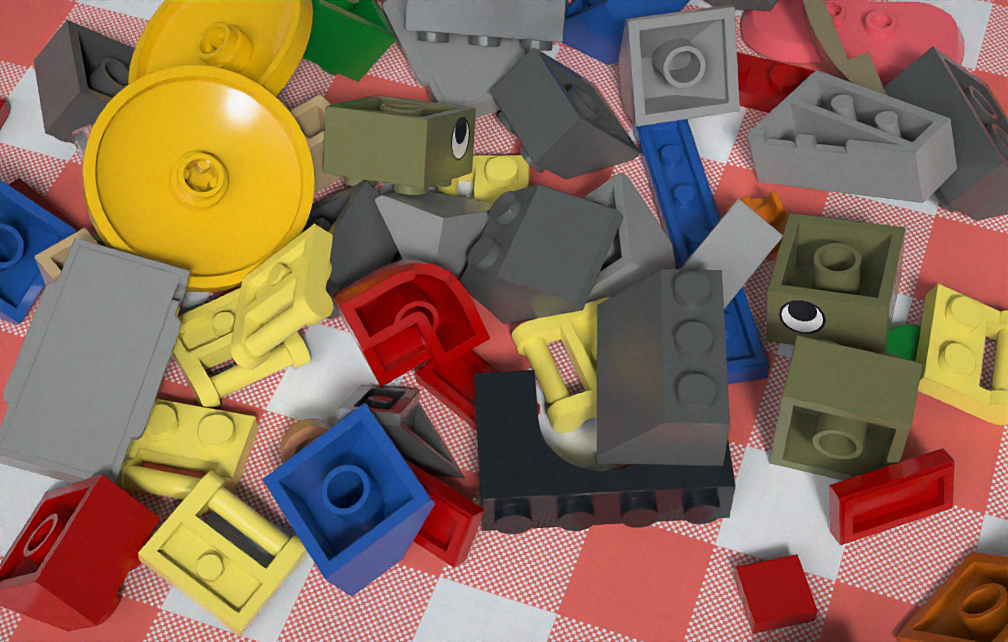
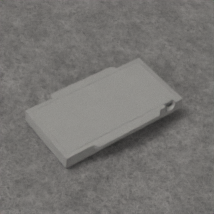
M382 0L383 13L418 83L425 87L432 102L476 108L475 118L501 110L490 91L528 54V49L521 48L522 39L501 38L500 47L470 45V35L449 33L448 43L419 41L418 31L405 30L407 0Z
M74 238L58 281L50 282L43 291L3 392L4 402L8 407L0 425L1 464L69 483H76L103 474L118 485L133 441L140 439L145 432L181 329L178 314L190 283V271Z

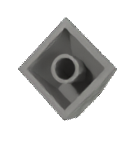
M732 4L625 20L619 54L622 107L635 126L740 112L735 7Z
M620 172L582 198L616 209L623 216L586 303L608 296L610 298L660 269H676L671 241L628 176Z

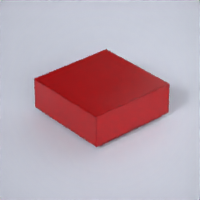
M798 554L736 566L734 579L753 634L815 621L818 610Z

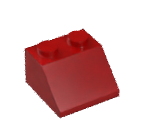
M103 474L46 492L0 563V606L65 631L95 627L104 623L114 613L121 601L122 594L118 590L128 573L142 563L139 560L138 552L150 540V536L161 518Z

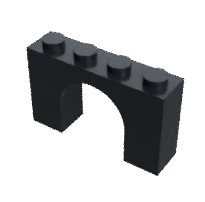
M535 370L474 373L481 507L485 509L481 519L482 531L497 530L504 534H520L532 528L561 527L568 531H581L593 525L624 524L628 527L641 528L652 525L655 522L686 520L692 524H707L720 518H730L736 484L728 440L723 466L632 464L625 468L611 471L583 469L566 462L555 454L542 436L538 418Z

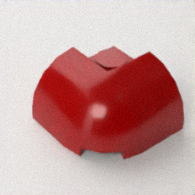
M407 258L387 264L331 295L343 323L350 331L374 378L381 387L431 358L441 368L491 339L468 291L452 272L433 263Z

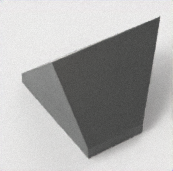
M361 385L338 408V422H340L365 403L406 460L430 475L465 478L420 404V390Z

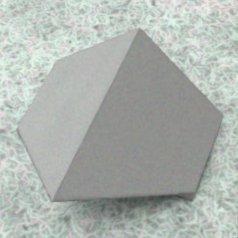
M427 191V194L406 195L395 192L381 194L375 199L376 205L403 260L411 258L436 264L452 272L459 281L468 266L467 259L470 250L480 240L490 219L489 211L493 205L492 202Z

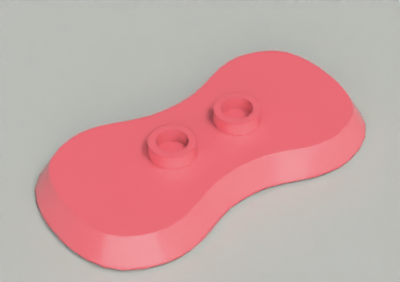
M779 0L771 11L744 10L741 19L742 37L755 52L769 59L785 63H822L807 28L802 0ZM824 0L847 58L851 59L869 52L881 82L886 85L931 47H935L960 66L962 65L965 44L961 30L950 14L934 5L913 1Z

